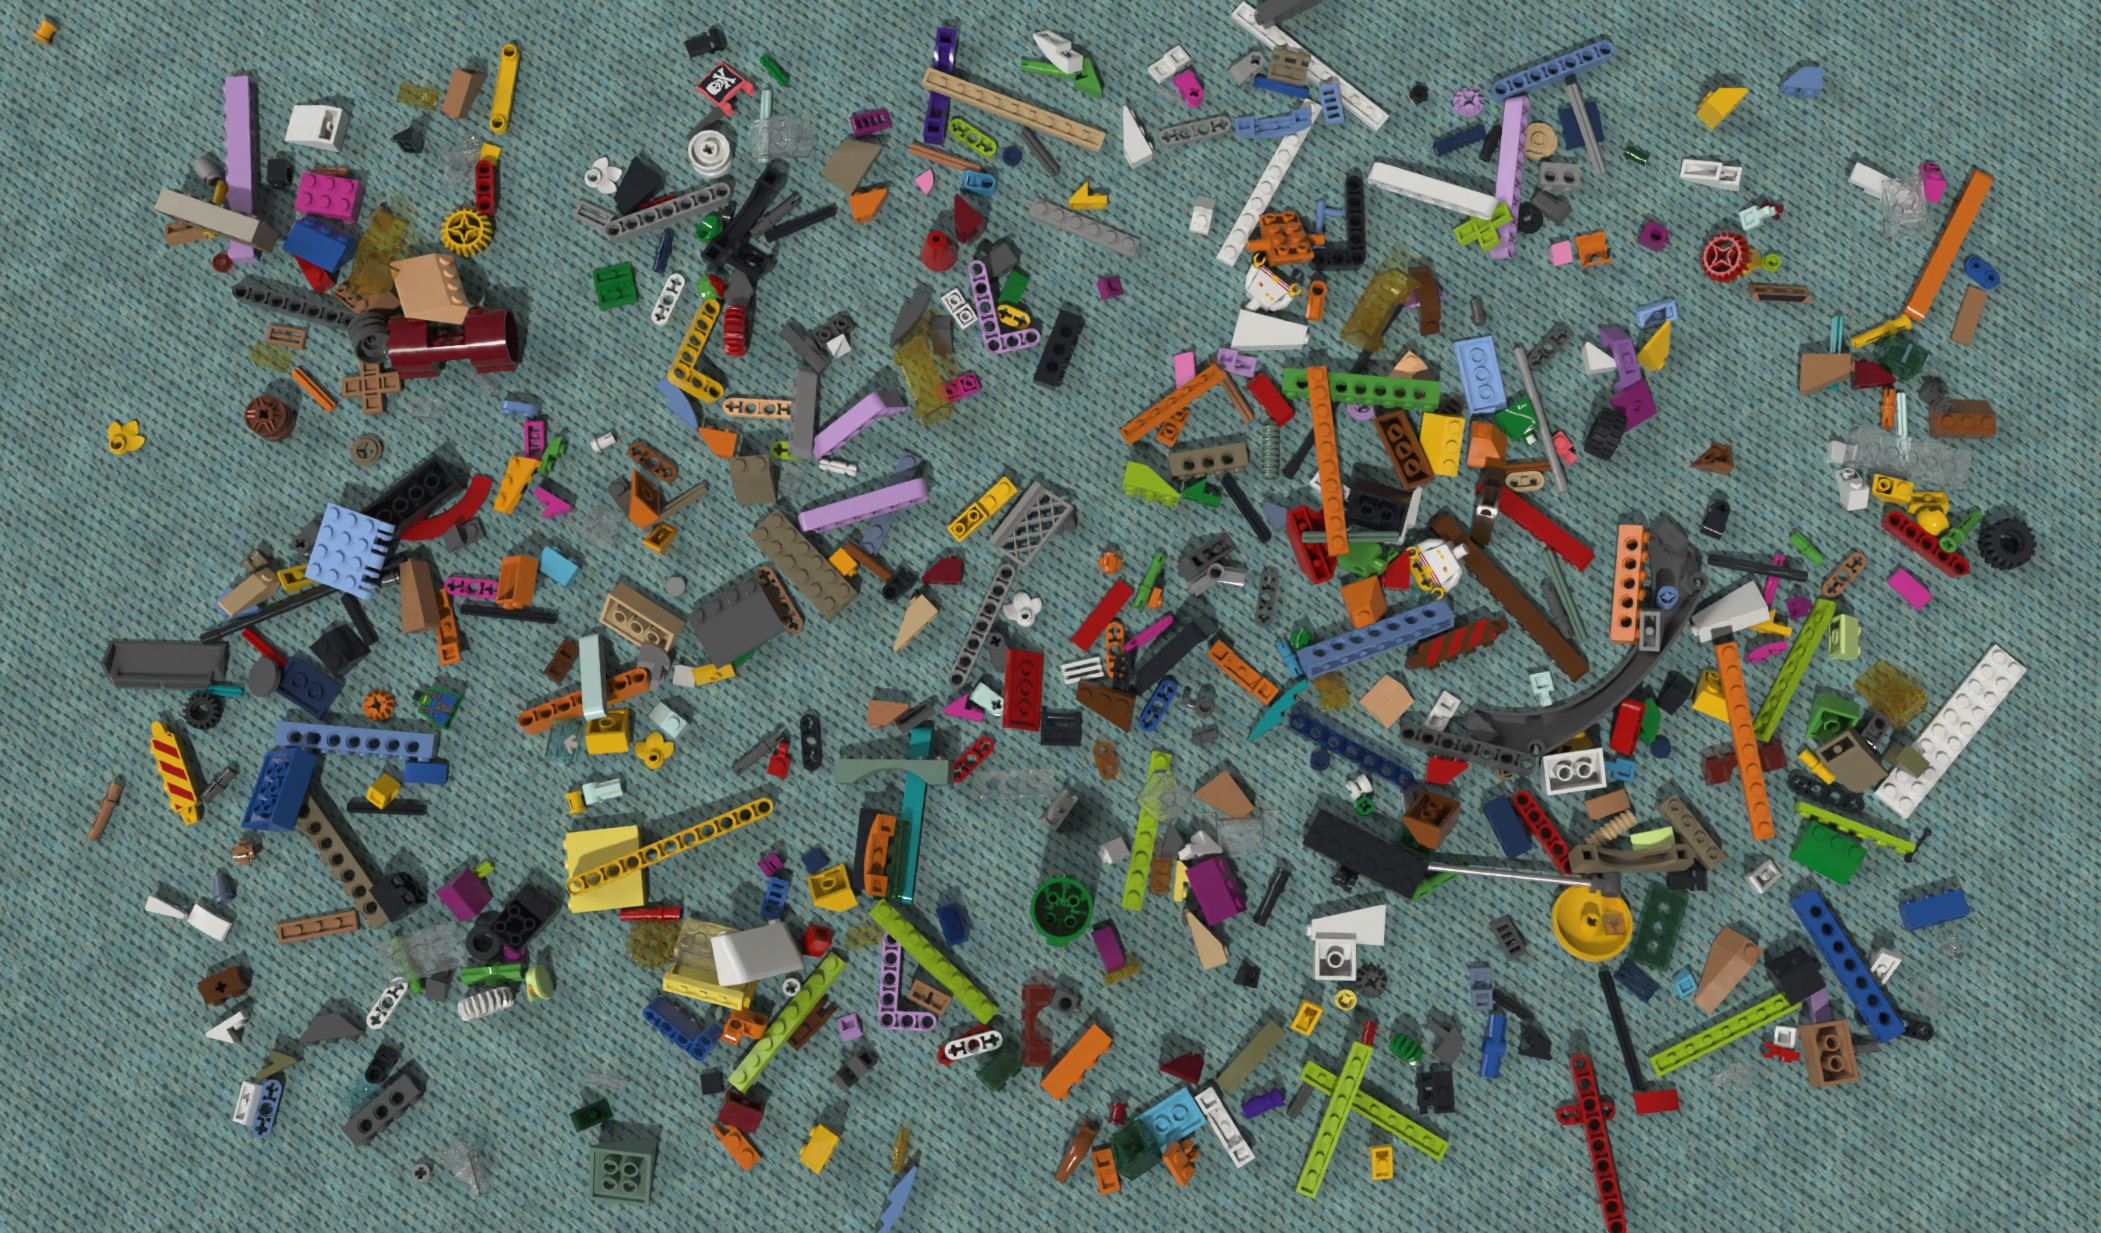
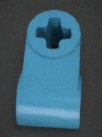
M971 170L963 171V183L959 188L962 193L992 196L996 193V180L992 175ZM986 183L993 184L990 188L983 187Z

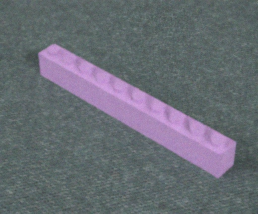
M249 76L225 77V85H223V91L226 96V102L224 103V111L226 113L224 127L227 132V138H225V147L227 149L225 163L228 168V174H226V183L228 185L226 199L231 210L243 211L250 217L252 215L258 216L254 82ZM230 240L228 256L236 264L259 262L258 249Z

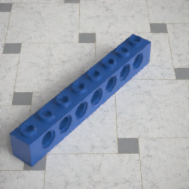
M1814 888L1791 900L1789 903L1877 1042L1886 1043L1906 1031L1903 1027V1020L1893 1012L1892 1003L1881 993L1879 983L1872 979L1868 973L1870 972L1868 966L1859 959L1856 947L1847 940L1845 930L1838 926L1834 920L1836 919L1834 913L1825 906L1822 894ZM1812 906L1818 910L1817 917L1811 914ZM1823 924L1829 928L1827 935L1822 931ZM1834 942L1839 943V945H1840V951H1839V952H1836V951L1834 950V948H1833ZM1846 959L1852 964L1850 970L1845 967ZM1858 977H1860L1863 981V986L1861 988L1858 987L1856 984V979ZM1869 995L1874 998L1872 1006L1867 1001ZM1880 1013H1883L1886 1017L1884 1024L1879 1020Z

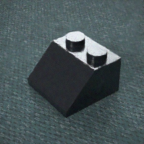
M346 624L323 634L309 647L331 673L341 679L371 653Z
M1801 945L1766 965L1768 979L1791 1007L1826 987L1813 959Z

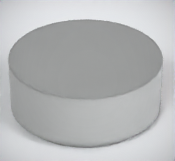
M672 577L666 583V590L671 596L680 597L686 591V584L681 578Z

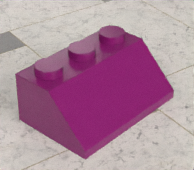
M1223 854L1185 870L1209 926L1248 909L1246 901L1238 889L1237 881L1229 869V863Z

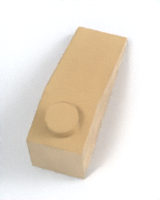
M267 567L250 576L219 600L217 604L232 617L273 597L281 581Z
M923 595L915 596L909 602L910 606L907 608L893 647L896 654L939 614L938 610Z
M1188 908L1184 909L1203 969L1206 970L1227 963L1226 956H1229L1226 945H1222L1219 939Z

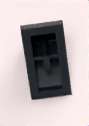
M1677 673L1655 704L1672 716L1687 700L1694 684Z

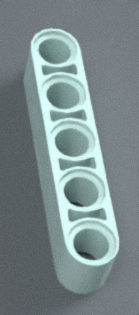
M600 633L579 638L582 703L584 716L587 721L608 716L604 644Z

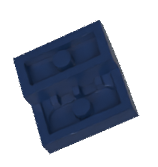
M1596 102L1586 103L1584 106L1597 143L1603 142L1602 124ZM1573 107L1559 110L1557 114L1563 129L1562 136L1566 149L1571 150L1586 146Z

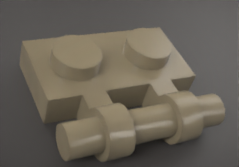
M1274 48L1273 55L1279 56V60L1271 59L1267 79L1304 87L1308 67L1302 66V62L1310 63L1311 56L1301 51L1298 53L1288 51V48ZM1288 58L1296 60V63L1293 64L1285 62V59Z

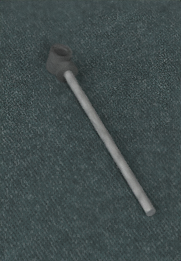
M1426 862L1429 864L1428 871L1588 887L1589 893L1593 894L1600 890V895L1606 898L1621 896V875L1617 873H1603L1601 878H1598L1597 874L1591 873L1589 879Z

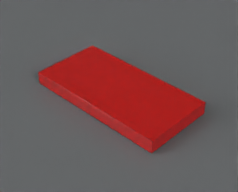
M1007 649L1002 728L1039 731L1043 653Z

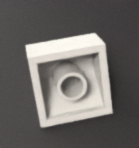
M1315 939L1313 980L1356 981V940Z

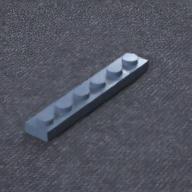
M904 451L887 487L913 480L922 459ZM898 510L872 518L859 546L872 558L876 559Z

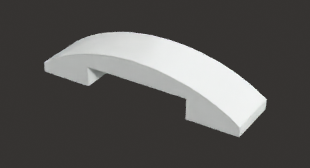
M1210 1087L1194 1097L1237 1168L1253 1160L1255 1156L1213 1088Z

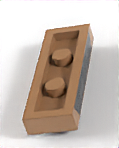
M1749 284L1748 288L1751 300L1756 302L1773 301L1776 303L1793 302L1795 304L1810 303L1811 294L1807 287Z

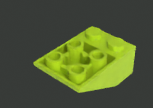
M1128 461L1122 483V491L1125 492V495L1129 497L1143 496V499L1149 502H1155V500L1162 501V504L1168 507L1178 506L1179 493L1147 465Z

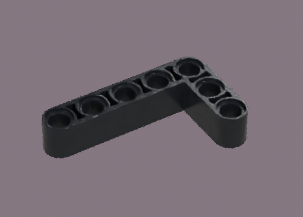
M1358 176L1348 177L1344 185L1346 249H1320L1313 251L1314 258H1320L1323 262L1317 264L1313 259L1309 261V267L1313 271H1357L1364 265L1366 245L1363 182ZM1354 184L1357 186V189L1353 190L1349 185ZM1355 202L1358 207L1353 208L1349 203ZM1350 221H1357L1359 226L1351 225ZM1351 239L1359 240L1360 244H1353ZM1337 257L1342 262L1338 264L1335 263L1332 259ZM1357 257L1361 262L1355 263L1352 261V258Z
M1206 614L1190 622L1134 674L1132 690L1138 697H1141L1146 690H1149L1196 645L1207 640L1212 633H1215L1218 630L1217 626Z

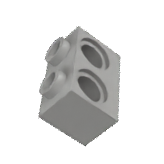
M1542 162L1538 168L1537 190H1543L1545 193L1562 191V194L1565 195L1573 194L1579 188L1580 164ZM1545 176H1550L1553 181H1547ZM1564 177L1570 178L1572 183L1566 182Z

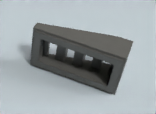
M1508 916L1489 924L1507 961H1512L1527 953ZM1504 924H1507L1508 927L1499 932L1496 929ZM1509 931L1511 932V935L1503 939L1500 936ZM1514 938V943L1508 946L1505 945V942ZM1518 946L1519 950L1513 953L1509 952L1510 949Z

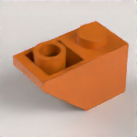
M875 188L871 192L864 194L858 192L849 197L855 224L875 219L888 198L886 188Z
M712 426L699 427L700 434L716 457L724 459L736 457L740 438L738 434H735V431L724 429V432L717 431V428Z

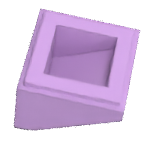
M856 1012L837 1019L840 1035L844 1042L863 1036Z

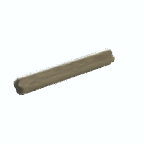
M701 483L661 508L660 519L642 528V531H648L707 494L708 489Z

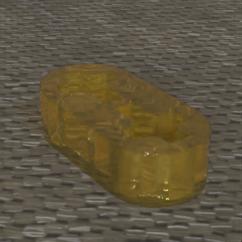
M876 926L852 930L846 934L845 943L850 948L875 945L882 940L883 933ZM874 929L876 933L879 932L876 941H873L872 938L865 939V935L871 934V930ZM851 934H855L856 937L862 936L863 940L856 941L857 945H853L852 942L848 941L852 937Z
M1134 963L1102 978L1105 985L1108 986L1141 972L1138 963Z

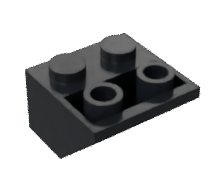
M405 871L386 875L369 889V892L391 922L401 920L427 904L424 899V893L417 889L413 883V878Z

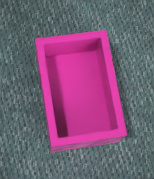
M303 172L295 209L305 216L357 224L365 187L357 180Z

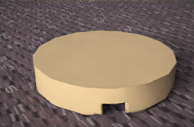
M1539 122L1529 125L1527 127L1525 155L1534 160H1542L1552 155L1558 144V137L1553 128Z

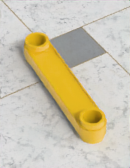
M507 44L502 48L490 118V128L497 135L506 133L509 127L520 61L518 49L511 44ZM509 52H514L512 56H507ZM497 123H503L501 127L495 128Z

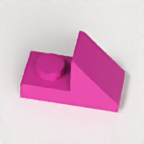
M539 486L535 489L534 494L538 496L537 500L547 506L542 514L545 519L573 512L574 508Z
M968 694L944 708L945 715L983 723L984 713H981V709L970 707L969 710L966 709L969 698Z

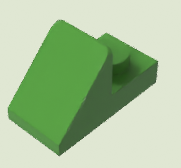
M1089 57L1083 59V66L1080 71L1082 79L1074 81V89L1098 99L1102 98V90Z

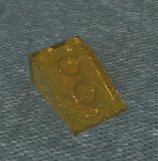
M1882 660L1853 684V687L1878 714L1886 715L1890 720V725L1899 732L1927 708L1929 695Z

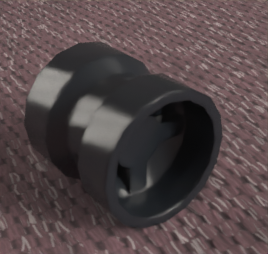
M1341 866L1331 883L1342 887L1343 891L1350 893L1359 876L1354 873H1348L1347 869Z

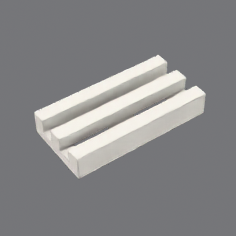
M1100 657L1061 665L1065 685L1077 683L1081 679L1090 680L1104 676ZM1097 663L1095 666L1066 672L1068 668ZM1093 670H1098L1099 672L1068 680V676Z

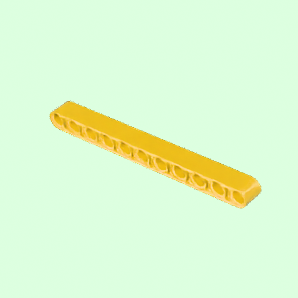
M768 798L753 801L574 876L567 881L566 889L573 896H579L763 819L772 813L773 803ZM763 802L768 803L770 810L766 813L761 812L758 808L759 804ZM743 810L750 811L752 816L749 820L745 821L740 818V813ZM724 818H730L733 821V825L730 828H724L721 825V821ZM705 826H712L714 828L713 835L705 836L702 832ZM691 833L696 837L694 843H685L684 837L686 834ZM670 841L675 842L677 845L676 850L673 852L666 851V843ZM650 849H655L658 852V856L654 860H649L646 857ZM631 857H636L639 860V864L635 868H630L627 864ZM612 865H617L620 868V872L616 876H611L608 872ZM593 873H598L601 876L597 884H592L589 880ZM574 881H579L582 885L578 892H573L570 888Z

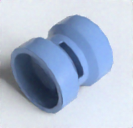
M1671 586L1661 588L1656 597L1657 605L1662 609H1671L1678 599L1677 590Z

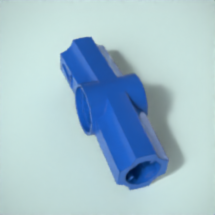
M1489 1015L1487 1033L1482 1042L1483 1057L1479 1073L1481 1076L1498 1079L1501 1058L1504 1057L1507 1046L1505 1033L1508 1018L1504 1016Z

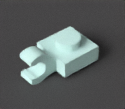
M1753 206L1739 212L1743 231H1749L1763 225V218L1776 215L1775 207L1770 208V206H1766L1760 209V206Z
M1550 671L1529 675L1533 695H1540L1542 708L1550 707L1552 702L1549 692L1554 691Z

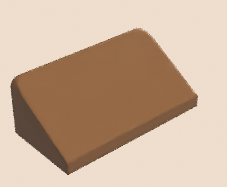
M180 222L165 226L164 238L170 247L204 239L207 236L203 235V230Z

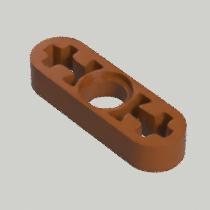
M636 442L629 446L628 455L632 460L666 483L676 480L678 473L673 465L641 443ZM641 448V453L645 455L644 460L638 454L634 456L633 449L638 450ZM651 458L658 459V465L654 468L648 467V461ZM661 466L667 471L672 469L671 473L673 475L665 478V473L659 469Z

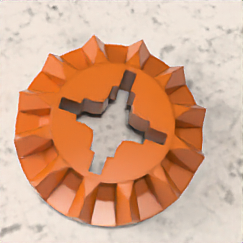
M373 690L366 695L363 701V711L368 718L374 721L385 720L394 711V699L390 693L384 690ZM376 699L379 702H384L380 706V711L377 708H372L376 704Z

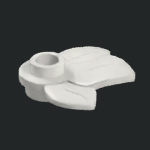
M604 157L593 163L592 169L585 174L584 179L589 187L597 188L604 194H611L617 191L614 183L621 177L622 170L608 166V160ZM593 176L598 177L597 181L595 182L591 181V178Z
M1018 591L1014 595L1012 604L1003 605L1006 617L1017 621L1022 627H1030L1035 622V615L1042 609V602L1039 597L1031 600L1027 593L1023 591ZM1023 615H1029L1027 619L1022 618Z

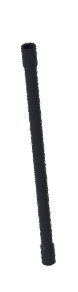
M1397 300L1393 302L1385 318L1348 374H1360L1391 324L1397 319L1404 308L1401 302ZM1340 386L1337 391L1344 392L1346 388ZM1341 401L1331 403L1332 416ZM1314 428L1282 473L1290 480L1294 478L1303 460L1315 443Z
M402 554L388 560L383 564L382 570L370 568L369 570L381 575L399 569V564L407 561L406 555ZM366 575L365 581L371 579L372 577ZM328 585L224 627L200 635V639L204 645H208L225 636L341 590Z

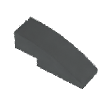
M915 290L910 306H901L890 339L891 346L895 347L914 330L927 310L931 300L930 294Z

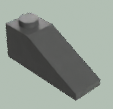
M1006 243L995 245L984 261L989 285L1018 267V260ZM982 267L979 269L977 275L982 273ZM978 283L975 287L976 292L979 293L985 289L986 285ZM970 285L968 291L969 295L973 297V291Z
M1224 533L1186 556L1176 568L1184 579L1189 582L1205 571L1211 564L1219 562L1233 552L1237 547L1227 533Z

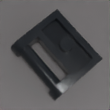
M1041 710L1040 746L1080 747L1081 711H1075V713L1047 712V710ZM1047 720L1075 721V726H1047Z

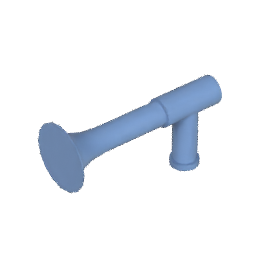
M1318 201L1316 234L1323 233L1325 215L1342 218L1343 209L1326 208V201ZM1323 245L1311 246L1313 251L1327 249Z

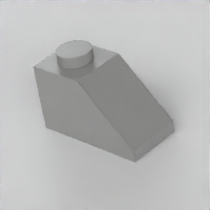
M1643 609L1640 611V651H1660L1664 633L1665 609Z

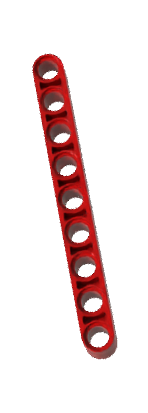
M1574 1053L1569 1058V1067L1604 1226L1609 1233H1626L1625 1217L1591 1063L1585 1055ZM1578 1058H1583L1584 1065L1581 1068L1575 1067V1061ZM1587 1078L1589 1081L1588 1086L1580 1088V1081ZM1586 1099L1593 1100V1105L1589 1109L1584 1107ZM1597 1119V1127L1589 1129V1121ZM1600 1139L1602 1146L1599 1149H1594L1593 1142ZM1606 1160V1167L1599 1170L1597 1168L1598 1162ZM1609 1180L1611 1182L1610 1188L1603 1190L1602 1183ZM1610 1201H1615V1208L1613 1210L1606 1209V1205ZM1613 1222L1620 1223V1227L1616 1231L1611 1230Z

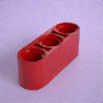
M480 160L475 166L476 208L482 215L492 218L497 213V173L489 161ZM485 169H490L488 173L482 174ZM485 187H490L487 192H483ZM486 205H490L488 210H483Z
M1263 373L1246 384L1247 389L1253 392V397L1256 401L1264 406V411L1277 423L1276 426L1281 428L1295 417L1291 407Z
M1627 696L1623 699L1610 745L1611 750L1627 756L1633 754L1644 718L1646 703Z

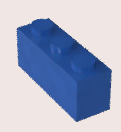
M1949 889L1941 892L1942 895L1939 896L1929 894L1922 897L1923 900L1915 901V899L1904 901L1898 910L1906 931L1911 932L1965 918L1971 912L1962 890L1954 891Z

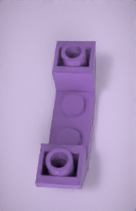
M1618 326L1598 330L1603 348L1611 347L1620 377V381L1614 384L1616 395L1641 380V372L1632 340Z

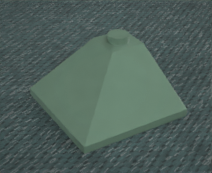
M632 1139L591 1145L588 1200L649 1207L657 1141Z

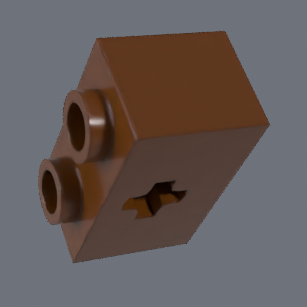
M233 966L197 983L205 1004L214 1005V1007L226 1003L225 999L231 996L237 998L244 995V990L250 988L242 966ZM224 984H226L227 987H225L224 991H222V987H224Z

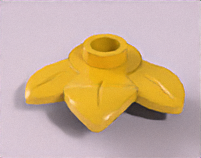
M115 421L110 425L108 436L110 438L109 449L112 453L122 455L127 451H136L143 446L145 438L138 436L139 425L136 421L129 422L122 427ZM122 442L121 448L117 449V444Z
M654 731L647 737L646 742H636L635 752L640 759L644 760L648 768L658 769L663 765L664 759L673 754L674 742L664 743L662 735L658 731ZM653 756H657L655 761H651Z

